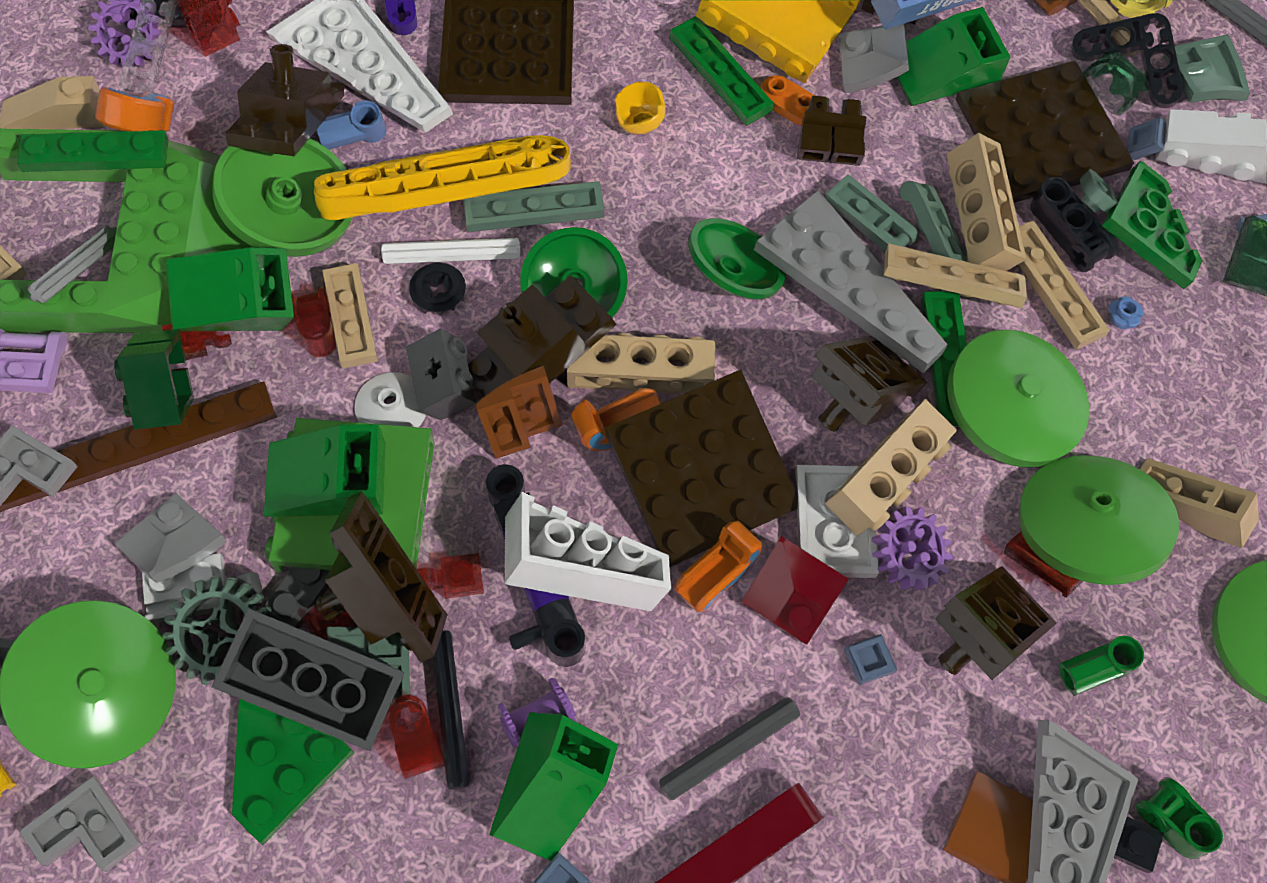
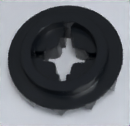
M441 262L427 264L418 269L410 280L409 293L414 306L420 307L425 314L430 311L436 312L440 316L443 311L449 309L454 311L456 305L460 301H464L465 279L462 273L450 264ZM444 281L445 293L439 292L432 298L433 294L430 287L437 288Z

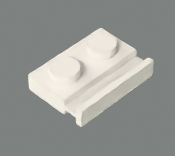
M221 553L209 555L193 567L158 583L142 572L144 604L146 605L147 613L145 618L152 624L164 622L165 616H177L178 613L170 607L171 602L178 600L186 603L182 598L181 591L184 588H189L196 593L195 582L198 580H204L209 586L211 577L220 576L224 587L226 578L224 557ZM214 597L204 602L196 610L193 617L213 613L214 607H219L221 598Z

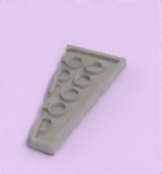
M819 190L757 240L754 248L757 253L922 373L946 349L948 344L891 277L884 276L882 265Z
M1038 720L1028 883H1106L1139 778L1050 720Z

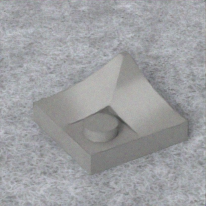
M904 24L886 30L882 25L839 34L845 93H853L880 85L909 70Z
M175 493L114 544L144 574L158 583L193 567L222 547L226 540L217 529Z

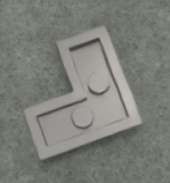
M11 425L0 438V506L22 479L54 497L78 466L69 458Z
M93 776L19 831L39 863L46 867L79 842H82L99 869L107 872L142 845L101 782Z

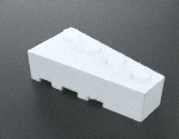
M1170 109L1164 119L1166 123L1164 150L1156 153V161L1166 162L1176 167L1185 166L1199 169L1208 174L1218 173L1232 176L1241 181L1251 180L1267 184V119H1251V113H1237V115L1229 117H1218V113L1215 111Z
M521 492L505 516L504 584L646 611H652L671 590L669 555L625 536L618 539L608 535L602 526L591 521L585 525L567 517L568 511L554 505L551 509L534 503L535 497Z

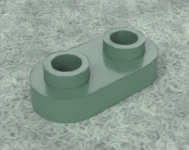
M1089 169L1079 179L1081 184L1079 190L1084 195L1082 200L1094 212L1097 213L1101 209L1107 213L1118 203L1113 189L1093 170Z

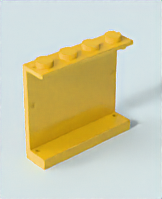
M701 0L696 17L701 19L706 25L714 27L730 37L735 43L741 44L754 52L762 60L768 61L783 70L788 76L806 83L859 6L861 0Z

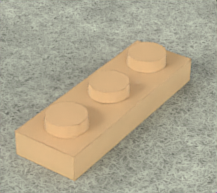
M358 263L324 269L323 276L342 369L378 362Z

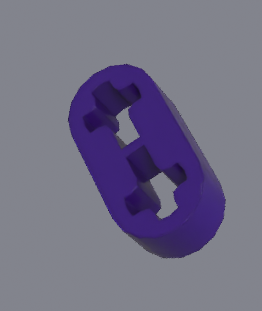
M385 0L390 30L397 35H408L414 32L418 23L415 0ZM405 12V21L399 22V13Z

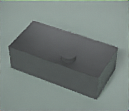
M248 608L212 684V688L371 752L403 679L404 672Z

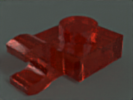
M479 553L440 558L442 569L431 567L417 569L430 590L444 588L445 599L484 594Z

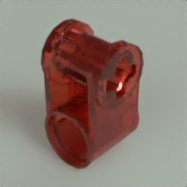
M320 286L317 288V291L300 296L291 294L294 320L307 352L318 358L330 355L335 350L337 344L329 302L324 287ZM318 333H322L321 335H319V336H317V337H313L314 335H316V334H318Z
M412 694L396 698L391 705L389 724L404 778L407 779L445 766L436 733L432 729L423 700ZM405 707H409L411 713L418 712L414 716V723L407 724L405 719L398 720L401 717L402 709Z

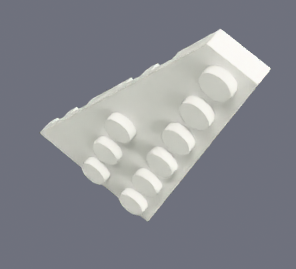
M314 0L266 31L271 40L278 44L292 46L295 55L320 70L329 72L330 76L425 133L453 115L447 102L365 0Z

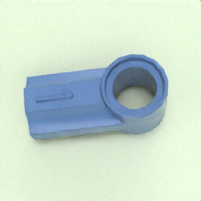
M368 100L356 103L351 111L327 117L317 129L321 145L329 150L362 140L368 143L378 142L385 137L387 132L386 124L378 105ZM367 120H374L369 125H363V123Z

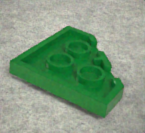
M1139 161L1131 169L1117 196L1118 203L1110 209L1102 226L1112 236L1120 239L1134 250L1139 257L1147 260L1160 270L1166 278L1185 289L1194 282L1202 264V259L1198 250H1191L1185 236L1190 231L1180 209H1173L1168 195L1172 193L1168 181L1143 161Z
M239 699L232 815L261 845H264L355 752L343 740Z

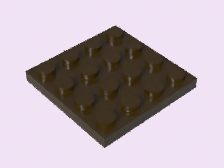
M445 0L439 94L449 103L572 105L574 0Z
M1076 60L960 91L956 96L955 100L973 134L980 133L1000 143L1014 203L1033 198L1043 181L1050 177L1062 178L1072 187L1080 184L1079 179L1089 169L1096 172L1101 178L1131 170L1134 165V161Z
M741 369L603 429L656 550L669 555V567L712 548L720 540L719 536L723 527L731 521L741 522L750 531L798 509V495Z

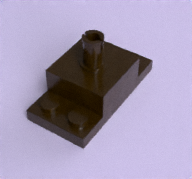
M276 44L270 48L272 63L265 62L237 91L240 117L225 132L228 146L295 157L344 97V83L332 82L329 72L294 67L293 47L287 44Z
M572 275L568 276L545 297L532 284L514 301L506 303V308L503 309L501 307L499 314L477 332L488 347L468 364L469 372L474 379L475 387L484 397L505 382L541 366H544L550 384L617 324Z
M873 336L824 344L815 355L821 363L810 375L835 398L818 417L822 425L833 432H837L840 425L850 414L864 426L889 418L907 396L918 393L927 384V381L894 351Z
M361 490L348 497L329 533L332 543L339 554L325 580L332 592L317 598V609L320 614L329 610V612L322 616L327 621L347 611L370 644H374L399 632L404 647L409 651H413L421 663L435 656L448 614Z
M1001 566L956 594L944 605L945 609L935 618L956 641L944 653L940 654L938 659L944 669L953 675H957L966 664L973 660L993 680L1056 625L1057 622Z

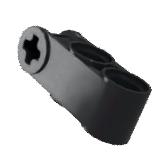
M1050 177L1043 181L1030 203V209L1033 215L1038 218L1054 240L1070 257L1071 262L1076 268L1086 273L1093 269L1095 263L1100 260L1114 257L1117 254V244L1113 236L1103 228L1090 209L1084 205L1071 189L1070 185L1059 177Z

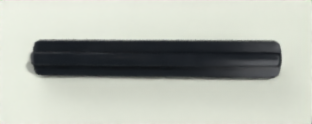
M443 630L435 656L433 657L447 787L457 790L468 787L469 777L452 633L448 630Z

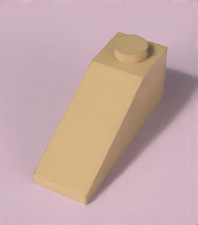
M94 76L57 77L3 100L0 128H103V124L99 123L95 118L100 88Z
M1149 458L1146 459L1140 470L1155 479L1169 494L1176 507L1179 520L1205 536L1243 548L1259 521L1257 493Z

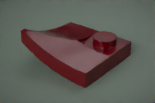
M781 536L741 602L808 645L849 578Z

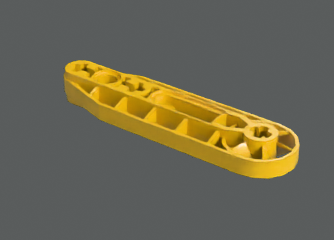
M533 135L383 161L366 167L327 173L317 177L314 181L316 206L322 218L339 220L372 213L397 212L557 181L568 174L571 169L570 149L563 140L556 137ZM552 153L561 156L563 159L553 156Z

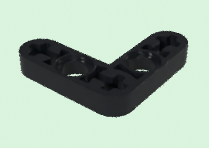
M1151 13L1083 29L1074 36L1071 52L1075 58L1083 62L1140 50L1149 96L1152 103L1157 107H1173L1182 95L1183 85L1171 25L1168 18L1163 14ZM1150 24H1154L1156 28H1162L1157 36L1158 45L1153 47L1152 32H1146ZM1117 30H1123L1128 33L1130 40L1124 45H1116L1111 40V34ZM1101 34H1105L1104 44L1106 49H1102L1103 42L1092 45L1090 52H1086L1084 47L1079 48L1083 39H1088L1089 43L1100 42ZM1157 53L1165 54L1169 58V65L1166 68L1157 69L1152 66L1150 58ZM1167 75L1168 90H1174L1170 99H1166L1164 94L1158 95L1163 86L1162 77Z

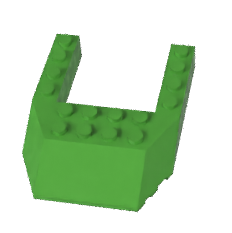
M0 128V175L3 180L125 182L108 281H72L49 301L42 303L40 301L34 302L30 299L31 294L28 291V287L36 280H0V329H3L5 332L55 331L67 333H148L172 330L166 259L249 247L255 248L237 237L225 225L214 205L212 180L220 155L168 140L166 168L22 172L17 165L21 134L122 131ZM180 331V334H189L194 331Z

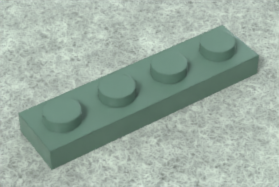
M600 181L511 190L464 199L467 232L604 218V204Z

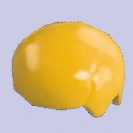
M635 82L627 85L615 97L617 121L620 127L630 134H647L659 128L665 118L666 107L662 92L659 87L651 82Z

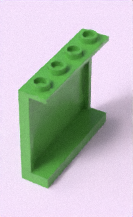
M296 418L294 431H289L287 438L337 425L368 423ZM379 424L386 442L383 514L379 515L417 569L435 441L431 428ZM339 515L273 517V522L276 525L274 536H269L267 539L266 559L269 560L275 571L279 573L283 572L284 566L331 570L339 553L335 549L329 533Z

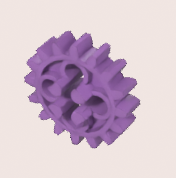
M110 0L111 4L109 5L99 1V7L102 9L101 13L91 12V16L97 20V23L88 26L89 30L97 33V36L90 40L91 43L102 46L98 54L103 57L110 56V63L118 65L121 62L125 68H131L133 61L137 66H145L144 57L154 61L156 57L152 50L154 48L163 49V46L157 42L158 37L166 36L165 32L157 28V26L164 22L163 19L158 16H152L156 8L150 4L145 6V0ZM134 10L138 13L136 20L130 18V14ZM113 18V21L142 35L146 34L147 39L145 43L141 44L140 40L112 27L109 28V20ZM119 42L125 45L121 52L117 50Z
M906 506L889 513L891 515L889 519L878 529L881 534L871 539L873 543L879 545V550L873 552L872 557L881 558L883 562L877 568L878 571L888 570L890 572L888 582L891 584L900 581V588L902 590L914 588L915 591L938 584L940 582L939 576L949 572L943 563L953 560V556L945 552V547L952 544V540L943 539L942 534L947 529L945 525L936 527L934 523L937 516L932 514L924 517V508L922 507L911 510L910 506ZM922 537V540L919 543L915 544L913 542L914 540H917ZM909 553L912 555L902 560L904 555Z

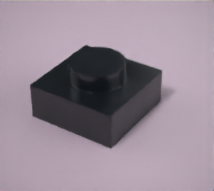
M1126 817L1114 859L1147 874L1153 872L1164 833L1130 817Z

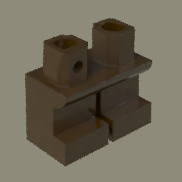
M812 96L809 108L805 111L801 124L797 160L827 162L830 155V163L860 166L865 156L864 130L867 116H862L861 101L854 99L843 100L841 113L828 112L829 98L825 96Z

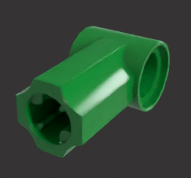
M1125 635L1118 636L1105 645L1059 663L1060 677L1066 689L1073 696H1076L1114 679L1125 677L1141 666L1144 660V651L1136 639ZM1113 650H1119L1126 656L1127 666L1121 665L1115 660Z

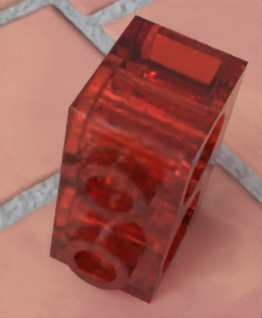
M176 0L190 36L205 57L240 40L236 30L240 23L231 7H228V5L232 4V0Z

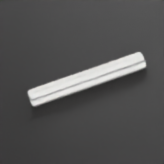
M518 238L384 243L382 244L381 255L385 264L517 259L520 257V241Z

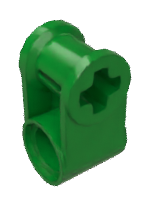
M1163 777L1159 781V789L1147 801L1140 800L1136 804V810L1150 827L1163 832V838L1185 858H1200L1217 850L1222 844L1223 833L1217 821L1192 799L1191 795L1181 784L1169 777ZM1190 828H1194L1201 834L1203 839L1202 846L1197 845L1192 840Z

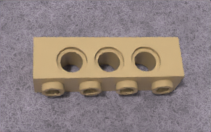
M977 133L947 153L950 167L949 175L953 181L955 191L954 200L961 220L960 230L965 239L967 262L1007 271L1027 259L1001 145Z
M629 333L605 335L567 368L568 388L625 391L650 388L656 392L687 393L714 381L715 340H706L702 337L676 339L665 335L636 337ZM606 356L612 358L613 360L607 363H603L598 361L597 359ZM643 358L649 362L641 365L635 363L634 360ZM673 360H680L684 362L685 365L674 366L670 362Z
M926 399L907 413L824 504L856 536L868 528L876 531L891 516L887 512L888 508L891 505L896 508L910 495L911 491L907 487L911 482L919 483L931 471L932 468L928 463L932 459L935 462L938 461L952 447L948 441L956 433L957 429Z

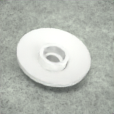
M389 372L373 377L362 386L355 400V414L359 423L419 427L426 417V414L419 412L412 377L403 373ZM389 396L396 398L392 404H385L383 402Z

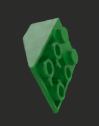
M984 7L953 14L906 41L909 70L896 78L910 105L914 106L955 95L960 91L1001 81L1011 56Z
M249 247L166 259L165 261L172 330L281 331L294 318L286 248Z
M337 425L269 443L264 517L339 515L348 497L361 490L378 514H383L386 442L380 425Z
M529 712L489 835L543 859L552 861L606 786L619 744L564 715Z

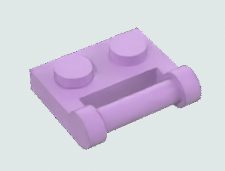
M0 329V350H3L4 347L45 349L44 353L0 351V391L53 393L61 356L66 350V334L55 331L50 332L49 335L5 333L3 329Z

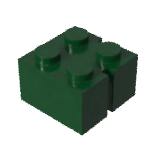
M179 329L134 334L128 341L127 346L123 348L114 361L116 378L119 382H123L126 393L123 396L124 413L127 418L131 417L134 430L180 425L194 400L188 368H170L171 364L186 362Z

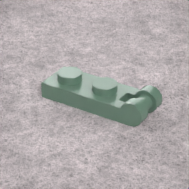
M849 174L825 195L826 200L837 213L877 244L883 254H885L888 244L905 247L906 245H912L919 238V233L912 224ZM890 229L897 234L895 237L888 233Z
M915 181L904 182L900 188V196L904 201L911 203L918 218L917 226L926 235L931 246L930 253L967 262V255L935 188L929 184H920Z

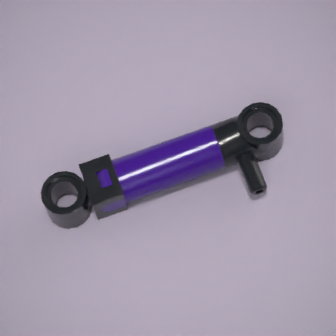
M508 464L494 467L486 478L489 501L494 507L495 517L504 541L505 516L521 492L525 493L522 473L515 466ZM503 484H511L515 487L512 492L506 494L497 491ZM524 588L537 625L510 635L509 641L512 649L517 650L543 640L549 658L556 665L569 667L580 662L586 649L585 633L578 622L569 596ZM564 636L572 637L577 642L574 648L567 651L560 650L556 647L555 643Z

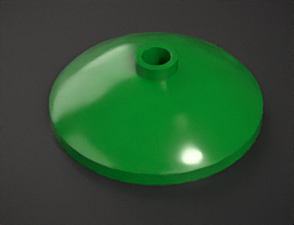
M709 218L698 222L689 234L688 247L696 267L712 284L721 290L744 299H766L774 296L784 284L785 272L754 250L756 242L761 236L749 228L730 220Z
M563 228L545 235L530 249L523 262L520 274L522 293L533 284L545 297L568 276L572 275L575 280L582 282V287L612 318L618 313L627 292V270L620 252L606 237L586 228Z

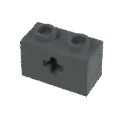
M438 329L406 346L419 412L443 420L476 404L473 390L475 382L469 372L466 359L467 348L462 339L442 329Z

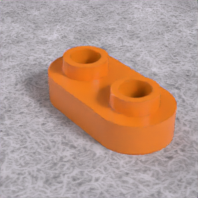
M774 75L767 77L762 82L761 89L773 101V111L791 122L801 125L805 111L808 110L814 94L783 76Z

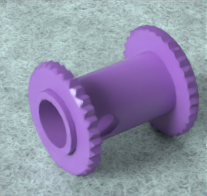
M548 679L552 692L508 713L503 702L498 705L501 714L500 721L513 747L516 746L518 748L529 712L564 715L576 722L574 717L576 715L563 687L559 686L556 679Z

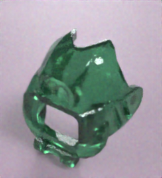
M1117 51L1104 54L1102 58L1092 63L1083 72L1086 79L1090 76L1095 79L1106 74L1113 76L1109 92L1112 95L1124 97V103L1116 112L1120 116L1131 108L1141 92L1148 91L1145 74Z

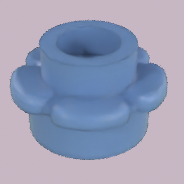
M1127 296L1113 300L1108 308L1111 323L1120 329L1138 326L1141 323L1140 318L1144 315L1142 306L1133 298Z

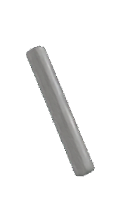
M105 226L29 285L30 299L34 302L46 303L114 248L117 227L110 228Z

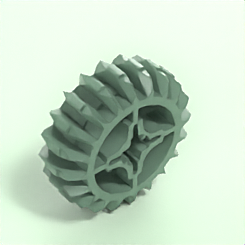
M220 576L211 577L209 586L204 580L195 582L196 593L189 588H184L181 591L182 598L186 603L178 600L171 602L170 607L178 615L165 616L164 622L174 625L172 631L164 632L162 637L166 640L173 638L175 646L168 647L165 653L167 655L179 653L181 657L174 663L176 669L182 668L187 664L190 665L186 672L187 678H195L200 671L201 684H210L214 675L216 678L222 663H218L219 656L224 654L227 644L233 642L240 627L234 618L235 608L232 607L233 602L242 609L245 615L248 608L264 615H269L272 612L271 607L258 609L256 606L264 598L261 593L248 598L252 588L251 584L244 583L237 590L238 583L236 578L229 577L223 587ZM214 597L221 598L219 607H214L211 617L208 619L192 618L196 610L204 602ZM220 624L221 629L233 635L218 638V633L212 631L211 628H206V626ZM190 633L196 634L202 639L204 644L202 654L206 655V658L195 649Z

